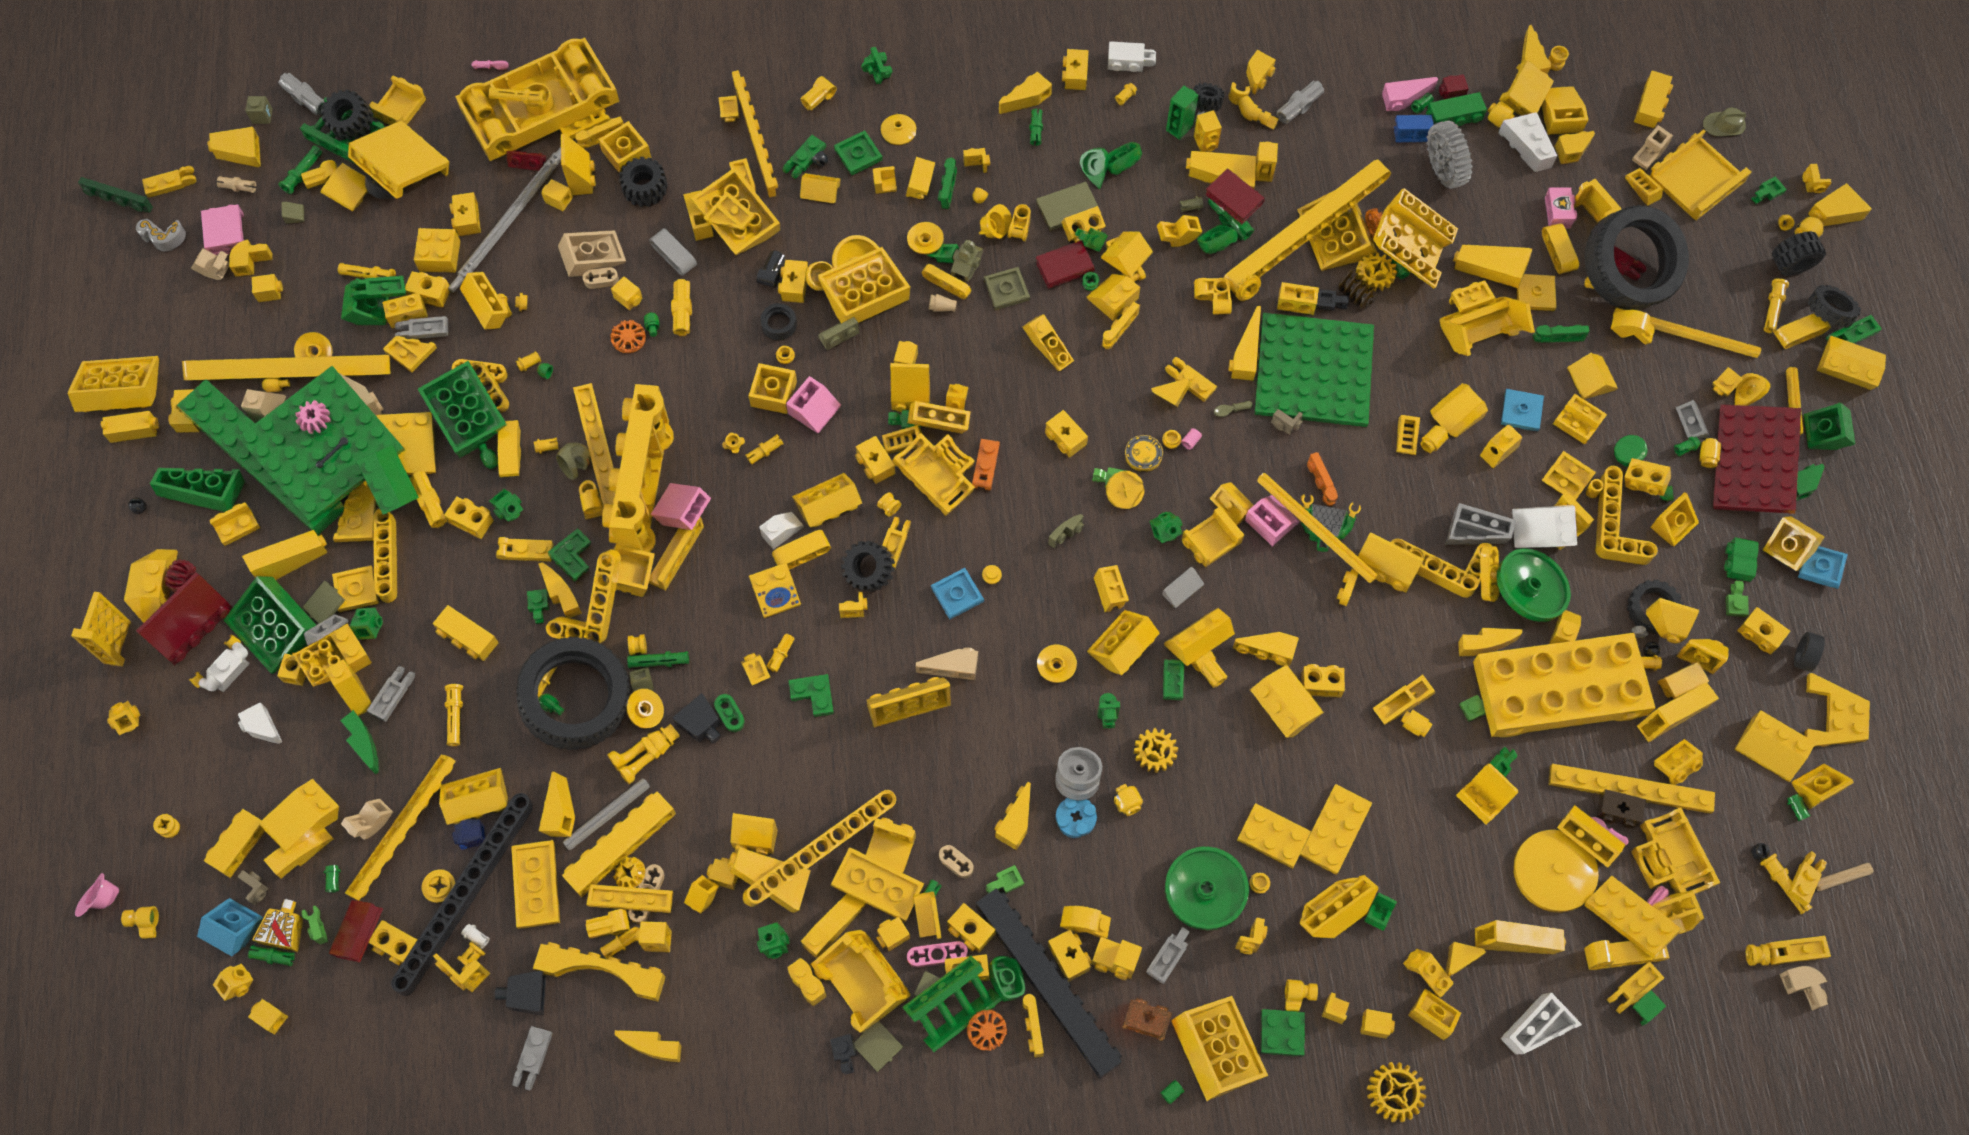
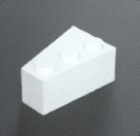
M1537 112L1503 121L1498 133L1510 142L1509 145L1512 148H1516L1521 154L1520 157L1534 172L1552 168L1557 154Z
M1553 993L1542 994L1500 1039L1514 1054H1525L1582 1024Z

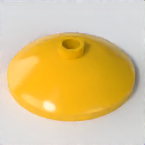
M849 236L839 242L834 249L832 267L840 266L879 247L874 241L865 236Z

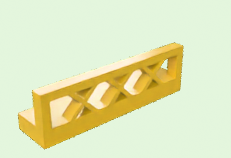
M701 517L692 530L681 528L677 530L649 578L650 584L666 591L704 528Z

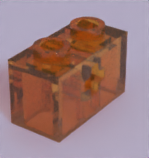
M1131 999L1122 1028L1163 1041L1172 1013L1168 1012V1008L1156 1005V1007L1147 1005L1148 1002L1143 999ZM1146 1014H1150V1019H1152L1149 1023L1145 1022Z

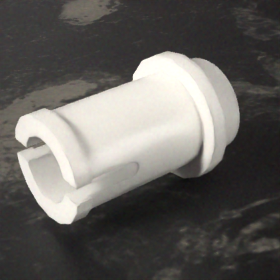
M468 924L461 933L465 940L469 939L480 949H483L490 940L489 937L477 930L475 925Z

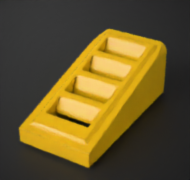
M1641 168L1625 175V179L1647 206L1662 198L1663 188Z
M1405 415L1399 417L1396 453L1416 455L1420 417ZM1404 424L1413 425V428L1404 427ZM1410 431L1412 432V435L1403 434V432ZM1403 438H1410L1412 442L1403 441ZM1402 444L1410 445L1412 449L1402 448Z
M916 425L882 435L885 451L888 454L905 450L914 441L913 435L917 437L922 433V430ZM906 436H908L909 442H906ZM897 438L901 439V444H898ZM890 439H893L894 446L892 447L890 444Z

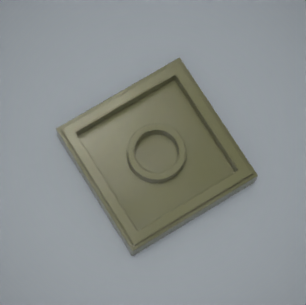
M1019 267L984 276V282L995 310L1030 301V296Z

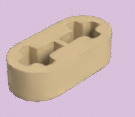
M608 267L586 271L583 274V281L587 288L595 289L614 286L619 281V277L614 268ZM590 277H594L592 282L589 281Z
M951 845L943 846L940 849L939 859L941 863L954 874L964 879L972 875L973 863L965 855ZM951 851L955 861L950 858L944 859V852L949 853ZM959 862L963 866L967 864L969 871L960 872L961 867L957 863Z

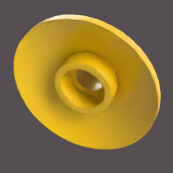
M891 115L883 121L881 134L884 140L890 144L904 145L915 137L916 125L906 115Z
M921 222L914 225L907 235L909 247L919 254L936 252L944 241L943 232L940 227L930 222Z
M316 332L303 334L298 338L294 346L295 357L332 356L333 353L330 341L324 335ZM314 347H316V348L318 349V353H317V354H314V353H313V348H314Z
M1050 645L1044 648L1038 656V671L1044 679L1050 682L1061 683L1067 681L1076 671V657L1066 646ZM1057 663L1060 665V668L1055 669L1053 665Z
M639 689L629 696L626 711L633 724L640 728L648 729L660 723L664 714V706L662 700L655 692L649 689ZM640 707L644 709V713L641 712Z

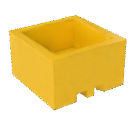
M616 544L613 550H616L621 556L616 590L643 597L648 588L655 554ZM608 577L606 578V582H605V583H609V578H608Z

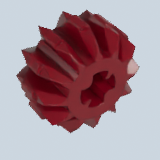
M174 560L172 565H169L168 571H166L167 574L164 578L166 581L165 586L172 590V592H176L196 573V567L186 560Z

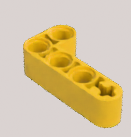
M1608 940L1597 941L1584 948L1589 970L1645 964L1649 961L1653 963L1670 959L1667 946L1653 959L1631 941L1610 943Z

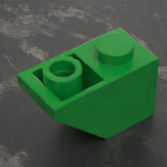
M1812 464L1798 472L1796 501L1810 497L1817 489L1824 470L1823 464L1817 466Z

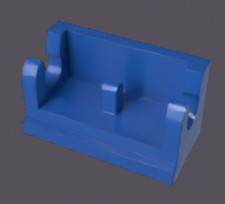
M1396 115V126H1394L1395 141L1427 142L1428 131L1434 125L1432 115Z

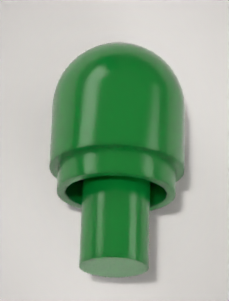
M649 312L644 316V325L646 330L649 331L650 336L655 337L660 326L657 314Z
M486 444L480 445V457L484 466L488 469L496 468L498 466V457L492 449H488Z
M545 693L538 698L541 708L546 712H555L559 716L563 714L565 709L559 706V701L552 695Z

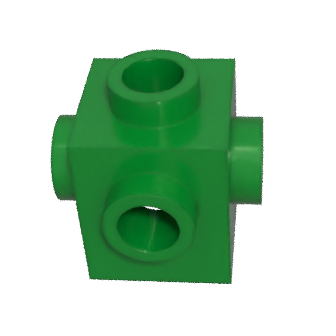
M503 489L489 500L495 508L493 512L500 520L502 518L508 522L515 520L519 517L520 512L524 510L520 505L522 502L516 494L512 495L506 489Z
M1163 512L1158 517L1149 521L1154 537L1161 543L1173 541L1177 536L1183 534L1181 519L1171 512Z
M361 608L356 610L351 620L350 628L358 640L376 639L383 620L376 608Z
M778 922L758 928L760 940L757 941V945L761 953L772 959L779 958L782 954L788 953L787 944H789V937Z

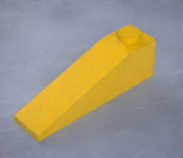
M1261 306L1256 307L1235 351L1234 358L1229 361L1228 371H1232V379L1254 381L1257 365Z
M846 894L801 940L802 946L817 959L834 943L867 903Z

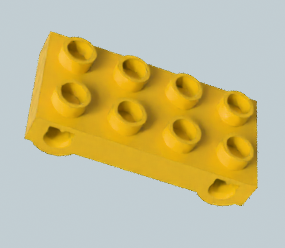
M585 38L567 40L556 51L486 83L470 84L459 95L455 96L461 112L489 161L507 154L506 151L516 150L590 114L620 102L615 86ZM489 88L521 91L529 88L531 91L545 90V105L543 107L540 104L530 103L525 105L520 101L490 99Z
M635 384L633 398H625L623 401L622 419L629 422L627 433H618L616 438V455L622 456L620 468H612L610 471L609 490L616 493L614 504H605L602 524L603 527L609 528L610 543L651 552L656 544V536L651 529L653 517L651 513L655 506L664 450L672 444L674 433L669 425V418L659 386Z
M1634 633L1478 654L1473 661L1491 737L1504 738L1533 731L1612 720H1633L1642 716H1648L1655 709Z

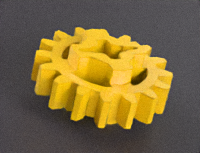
M1378 252L1376 256L1369 253L1368 258L1363 256L1362 261L1358 262L1356 269L1358 274L1357 280L1362 279L1364 281L1362 285L1368 284V289L1373 287L1375 291L1377 288L1383 291L1385 286L1389 288L1391 283H1394L1397 274L1395 270L1396 264H1391V258L1386 260L1385 254L1380 257Z
M1154 728L1153 733H1150L1147 729L1145 736L1139 735L1140 741L1135 742V746L1138 748H1134V754H1139L1135 760L1142 761L1141 768L1146 765L1148 766L1147 771L1155 768V772L1158 773L1159 768L1166 771L1167 765L1173 766L1172 760L1177 758V755L1174 753L1178 752V747H1173L1176 744V739L1170 740L1171 733L1164 735V729L1158 733L1157 729ZM1147 742L1148 748H1145L1143 751L1142 747ZM1155 748L1160 751L1157 753V751H1152V749ZM1167 750H1169V755L1165 759L1164 753H1166Z

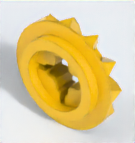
M1255 274L1252 276L1248 275L1246 279H1242V282L1238 283V287L1235 289L1237 299L1246 301L1252 298L1261 286V279Z
M626 857L624 861H619L617 868H614L615 876L613 878L619 887L636 888L645 877V866L641 860L635 857ZM626 869L631 870L633 878L627 876Z
M432 871L423 880V895L431 902H443L455 885V879L448 871ZM441 880V884L446 887L441 888L440 892L437 893V889L431 886L438 885Z

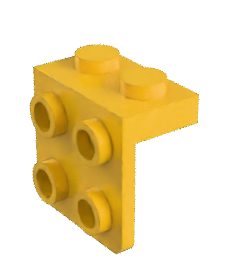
M1487 764L1456 796L1487 825L1518 794V790L1493 765Z
M876 818L873 825L874 833L866 855L903 873L916 838L915 830H912L913 827L907 824H901V826L893 824V821L888 818Z

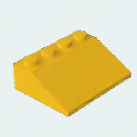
M736 167L691 198L705 216L720 198L728 192L754 214L755 218L744 230L710 222L735 255L768 240L780 231V222Z
M1332 192L1297 209L1300 217ZM1357 203L1309 239L1322 271L1362 261L1363 256L1368 258L1369 253L1373 255L1377 253Z
M883 247L818 275L823 290L841 324L853 317L859 323L909 300L910 286Z
M149 356L82 361L67 393L74 412L107 411L110 409L146 408L152 406L156 397L159 357Z
M431 412L376 415L404 447L405 451L399 454L398 457L407 475H412L418 471H425L426 474L436 473L434 421Z
M933 677L922 684L913 683L908 688H895L884 695H872L870 699L866 700L874 728L951 706L949 682L944 677Z
M1232 996L1185 1011L1171 1020L1206 1101L1268 1076Z

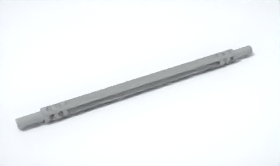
M561 147L550 156L458 271V276L448 287L449 291L454 293L464 281L467 273H472L558 166L561 162Z

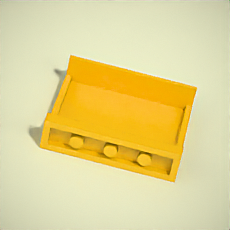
M403 121L396 122L349 143L348 157L396 199L402 197L403 187L438 171H441L445 176L448 175L449 161L447 158L442 156Z
M1705 130L1699 134H1693L1686 144L1684 142L1680 144L1674 153L1670 152L1664 158L1663 162H1657L1651 168L1652 173L1650 175L1663 188V191L1694 220H1698L1745 183L1751 174V171L1747 168L1740 172L1702 138L1706 132Z

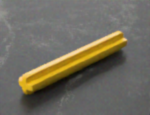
M1789 367L1786 370L1789 408H1801L1798 369L1796 367ZM1802 413L1800 421V436L1801 434H1803Z

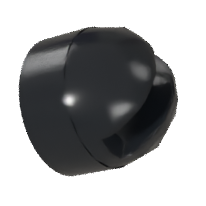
M820 151L812 158V161L817 166L823 167L825 166L824 162L828 163V157L824 151Z
M134 497L129 501V509L134 514H141L146 510V503L141 498Z
M1648 642L1643 647V654L1646 657L1658 656L1661 650L1660 645L1657 642Z
M1764 843L1756 844L1751 849L1752 856L1759 861L1765 860L1770 854L1769 846Z

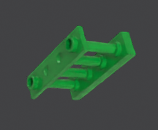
M346 111L343 114L341 121L348 119L352 115L353 111ZM322 117L314 126H309L305 123L301 126L300 130L305 139L356 164L348 157L349 143L353 140L346 138L345 140L338 141L335 139L336 135L332 131L326 134L321 132L320 130L325 125ZM373 121L372 124H369L371 127L369 129L371 131L370 134L385 128L378 121Z
M969 956L903 1006L907 1015L914 1022L920 1020L929 1036L923 1040L933 1052L943 1047L945 1043L968 1027L970 1019L977 1012L990 1010L1002 1001L991 988L988 991L978 977V974L984 970L980 963L972 956ZM970 980L980 995L971 1004L961 990V987ZM953 993L963 1008L954 1017L944 1003V1000ZM936 1006L946 1021L937 1030L926 1015Z

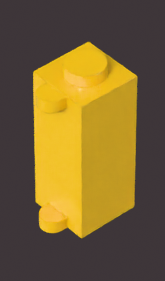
M150 411L103 417L101 427L103 435L110 443L157 436L159 422Z

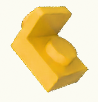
M1728 367L1713 382V390L1720 396L1724 394L1728 397L1743 381V378Z
M859 592V602L845 601L844 603H839L840 618L864 617V610H867V598H863V592Z
M752 653L744 657L745 661H742L741 664L751 685L770 678L761 655Z

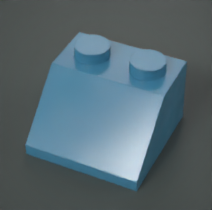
M229 898L201 917L197 937L233 956L247 945L264 917Z

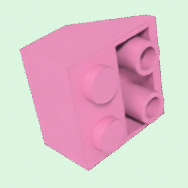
M809 376L786 403L790 416L816 433H819L838 411L841 404L824 385Z
M1273 495L1258 501L1248 510L1245 521L1271 546H1274L1300 522Z

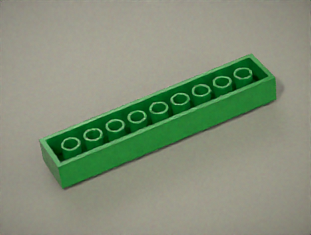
M207 379L177 404L178 408L187 418L311 531L314 530L317 535L321 534L343 513L344 507L341 501H339L310 523L238 438L255 423Z

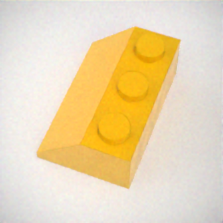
M1830 336L1817 371L1873 390L1879 386L1883 376L1886 355Z
M845 473L792 496L809 527L820 526L823 521L837 518L840 516V513L852 511L862 504L855 483Z
M1371 532L1358 555L1377 574L1376 580L1386 582L1392 585L1395 590L1404 592L1408 591L1424 560Z
M1217 608L1164 642V646L1188 666L1235 634L1231 619Z
M1124 610L1087 652L1110 672L1123 675L1160 633L1149 617Z
M1288 665L1266 676L1250 689L1286 738L1296 736L1324 713Z
M1760 710L1750 720L1735 750L1790 782L1807 760L1815 742Z
M501 768L440 786L439 804L447 825L452 823L458 824L472 817L479 818L490 812H500L506 808L508 796Z

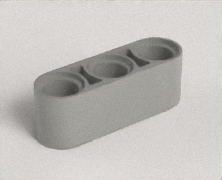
M662 229L649 239L653 248L681 276L697 265L694 257L666 229Z

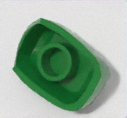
M1129 142L1109 152L1107 170L1113 175H1118L1123 170H1127L1135 165L1142 156L1140 144Z
M1220 224L1200 235L1197 240L1200 249L1205 253L1213 254L1224 250L1231 243H1236L1238 234L1235 229Z
M998 956L992 959L988 966L989 978L1001 1000L1005 1002L1021 997L1025 992V983L1017 960L1007 956Z

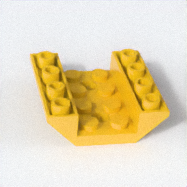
M1403 188L1384 210L1373 240L1380 250L1434 289L1441 276V272L1436 269V265L1442 249L1453 243L1458 228ZM1420 250L1423 251L1424 257L1421 256V251H1420Z

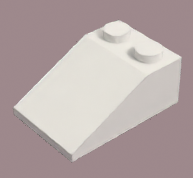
M1563 505L1512 509L1513 519L1516 520L1513 530L1515 548L1577 545L1575 506Z

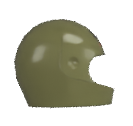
M577 442L567 443L556 455L559 467L571 480L578 478L577 468L586 470L591 459L589 450L583 444Z

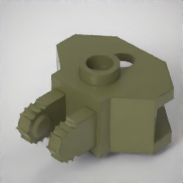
M965 240L964 244L961 245L959 250L956 249L953 255V260L955 261L951 275L960 274L964 276L965 281H969L975 270L979 267L983 248L975 246L974 242L970 240Z

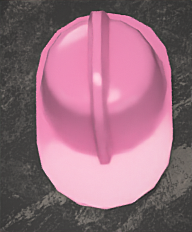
M101 873L95 883L82 896L76 907L75 916H82L89 908L105 909L113 903L119 893V888L105 880L104 874Z

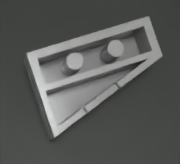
M1459 503L1455 508L1445 545L1507 544L1512 538L1516 520Z

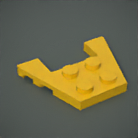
M1809 673L1807 675L1806 692L1827 696L1826 732L1807 729L1804 736L1815 742L1814 747L1868 740L1870 701L1824 678Z

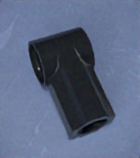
M776 250L770 251L764 267H761L758 271L757 283L776 288L779 282L781 267L785 261V255Z

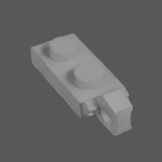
M1182 927L1177 936L1172 934L1167 938L1147 969L1146 973L1162 984L1165 983L1187 949L1188 944L1184 941L1189 931Z

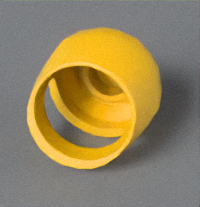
M824 261L814 262L809 265L806 270L808 285L814 290L823 291L818 275L833 269L832 265Z

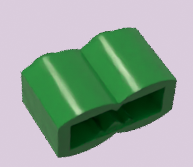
M1736 537L1731 542H1728L1726 546L1728 559L1724 565V571H1727L1728 578L1751 582L1755 578L1758 542Z

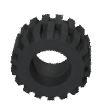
M346 89L345 92L343 90H338V93L333 92L330 98H326L327 102L322 105L324 107L321 110L322 120L341 139L353 140V137L358 139L360 138L359 135L362 134L364 136L366 134L365 131L371 128L369 126L373 122L371 107L355 91L351 92ZM353 109L352 115L348 119L341 121L343 114Z
M640 157V159L633 158L632 162H626L627 166H623L621 168L622 172L619 174L620 185L628 202L631 201L632 205L638 204L639 207H643V205L650 207V204L653 203L655 205L658 203V200L661 201L663 195L667 193L666 189L668 186L662 165L656 160L652 161L650 157L647 159L644 157ZM642 179L651 180L649 183L644 185L636 184L638 181Z
M1812 231L1793 235L1782 241L1772 251V257L1783 276L1803 273L1819 264L1826 256V251L1818 235Z
M859 541L858 544L851 545L852 549H847L845 552L847 556L842 558L845 563L841 564V569L845 570L842 574L848 578L846 580L848 584H852V587L865 591L880 590L882 586H887L889 584L887 580H892L893 578L890 575L891 571L895 572V568L892 567L895 561L891 559V556H893L891 552L887 551L885 546L871 541ZM872 555L876 560V569L871 576L865 578L861 573L860 565L866 556Z

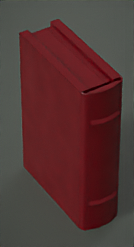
M1228 168L1206 188L1207 193H1205L1209 199L1240 224H1243L1265 201V198L1258 191L1254 190Z
M1082 241L1036 256V265L1048 289L1081 278L1088 272L1095 271Z
M352 900L328 954L340 959L360 963L383 908L376 907L372 903Z

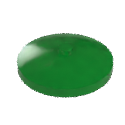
M1525 548L1512 551L1500 562L1497 569L1499 590L1507 604L1518 614L1533 621L1547 622L1557 618L1567 609L1571 597L1569 582L1560 566L1550 557L1539 551Z
M1196 847L1182 853L1172 863L1165 880V895L1170 909L1180 921L1199 930H1217L1228 926L1240 916L1248 900L1249 883L1243 867L1232 855L1214 847Z

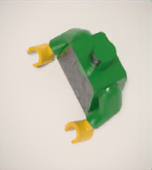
M1304 494L1301 496V501L1304 503L1302 507L1339 540H1343L1352 531L1356 520L1355 515L1361 510L1360 505L1357 511H1353L1351 509L1352 502L1349 505L1350 514H1347V510L1312 504L1314 498L1311 494L1308 502L1304 501ZM1301 522L1305 533L1309 534V540L1317 542V550L1327 552L1329 546Z

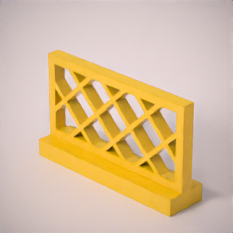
M94 592L81 629L74 628L71 636L103 664L123 667L125 659L120 655L131 621L100 592Z

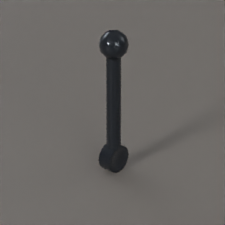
M342 437L340 443L321 461L316 462V467L323 468L324 463L335 452L348 444V439Z

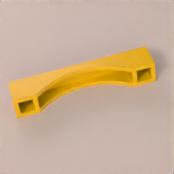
M548 942L547 945L540 944L533 966L535 971H543L546 975L559 977L576 970H601L622 979L638 997L659 1001L665 981V976L661 973V969L649 967V969L640 968L641 965L634 962H629L628 965L620 963V959L608 957V960L600 958L601 955L588 952V955L580 953L579 949L568 947L565 950L561 949L560 945Z

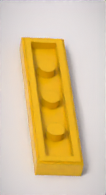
M590 884L587 906L671 913L674 892L669 890Z

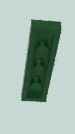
M81 177L78 181V184L83 189L82 191L88 196L94 195L104 201H113L123 207H132L139 212L145 211L150 213L153 208L147 197Z

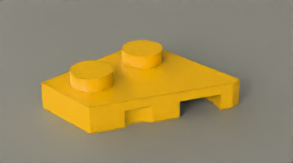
M728 192L704 216V219L708 222L739 230H744L755 218L754 214Z
M395 336L383 350L410 372H413L437 347L433 342L427 344L421 343L416 339Z

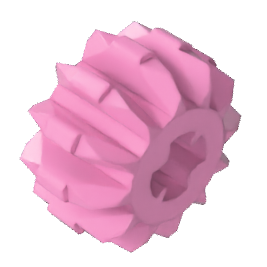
M314 400L312 404L306 401L305 407L299 406L301 412L295 413L298 418L296 423L300 425L302 431H308L309 434H313L314 430L320 433L321 427L327 429L325 423L331 422L328 417L330 412L328 409H325L326 406L323 403L318 404Z

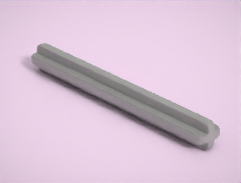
M645 779L639 780L572 833L571 837H567L563 841L566 848L572 850L649 789L648 782Z

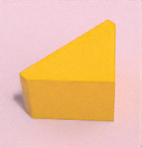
M1187 378L1151 389L1153 393L1178 407L1189 389L1191 381Z
M1453 942L1449 946L1446 965L1447 975L1451 977L1483 956L1486 951L1482 948Z

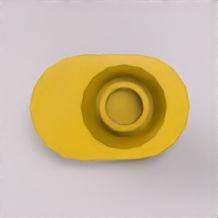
M998 204L989 210L980 220L982 230L979 234H984L991 239H1000L1007 234L1012 222V216L1007 207Z

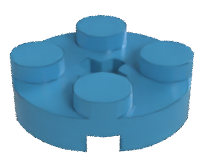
M1066 798L1058 806L1056 823L1064 835L1071 838H1080L1089 834L1095 827L1097 820L1096 808L1089 800ZM1077 812L1082 819L1074 822L1073 817L1070 815Z

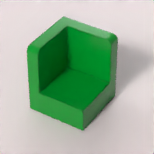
M1649 990L1633 1005L1636 1012L1643 1018L1640 1022L1642 1026L1649 1023L1666 1007L1652 990Z

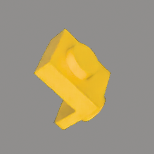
M737 96L719 97L721 120H725V122L736 121V118H739Z
M985 148L963 150L964 167L982 165L983 173H987V166H990V157L986 155Z
M1810 164L1803 173L1802 178L1807 192L1822 193L1831 184V179H1820L1817 164Z
M950 384L946 395L945 407L964 410L968 387L960 384Z

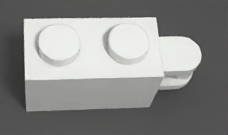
M1109 42L1108 70L1143 72V66H1154L1156 64V52L1144 49L1145 44Z

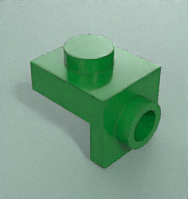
M1377 893L1364 922L1384 931L1397 901Z

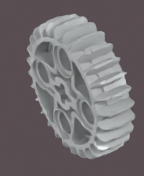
M1444 121L1433 125L1428 131V141L1426 144L1428 145V156L1430 157V163L1433 166L1432 169H1434L1435 175L1438 176V180H1441V184L1449 189L1465 185L1471 178L1473 166L1471 165V153L1469 152L1464 134L1461 133L1458 125L1451 121Z

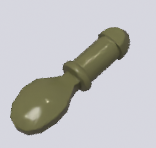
M1245 401L1237 404L1233 403L1232 406L1220 405L1214 409V414L1217 417H1225L1231 411L1248 410L1253 406V403Z

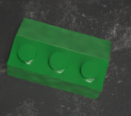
M393 445L356 461L383 515L419 498Z

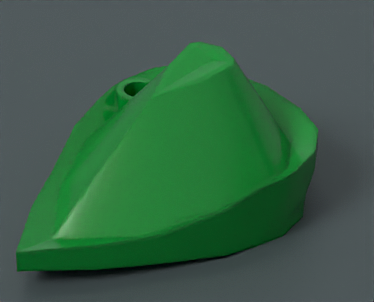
M1093 148L1081 155L1080 165L1089 180L1100 189L1108 168L1109 155L1104 148Z

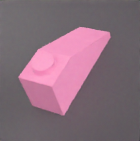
M1432 77L1385 83L1382 95L1386 110L1399 111L1407 108L1414 100L1420 99L1425 93L1434 91L1438 78Z

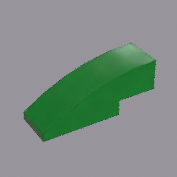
M353 710L340 720L352 734L346 741L367 766L377 774L379 772L375 744L366 725Z

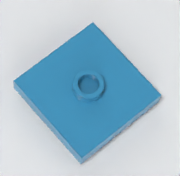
M1506 389L1501 425H1510L1511 427L1538 432L1541 424L1544 396Z
M1819 546L1815 553L1800 568L1798 578L1838 589L1848 554Z
M966 568L931 585L932 591L949 619L984 602V598Z

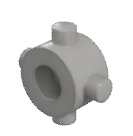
M1636 626L1631 630L1634 632L1635 637L1638 638L1648 635L1646 627Z

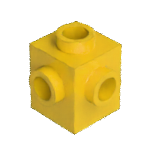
M129 701L125 703L120 702L111 707L107 721L110 727L121 735L139 726L140 712L135 705L131 706Z
M242 964L235 967L229 966L220 972L213 986L223 1000L226 1001L236 996L241 997L249 991L253 978Z

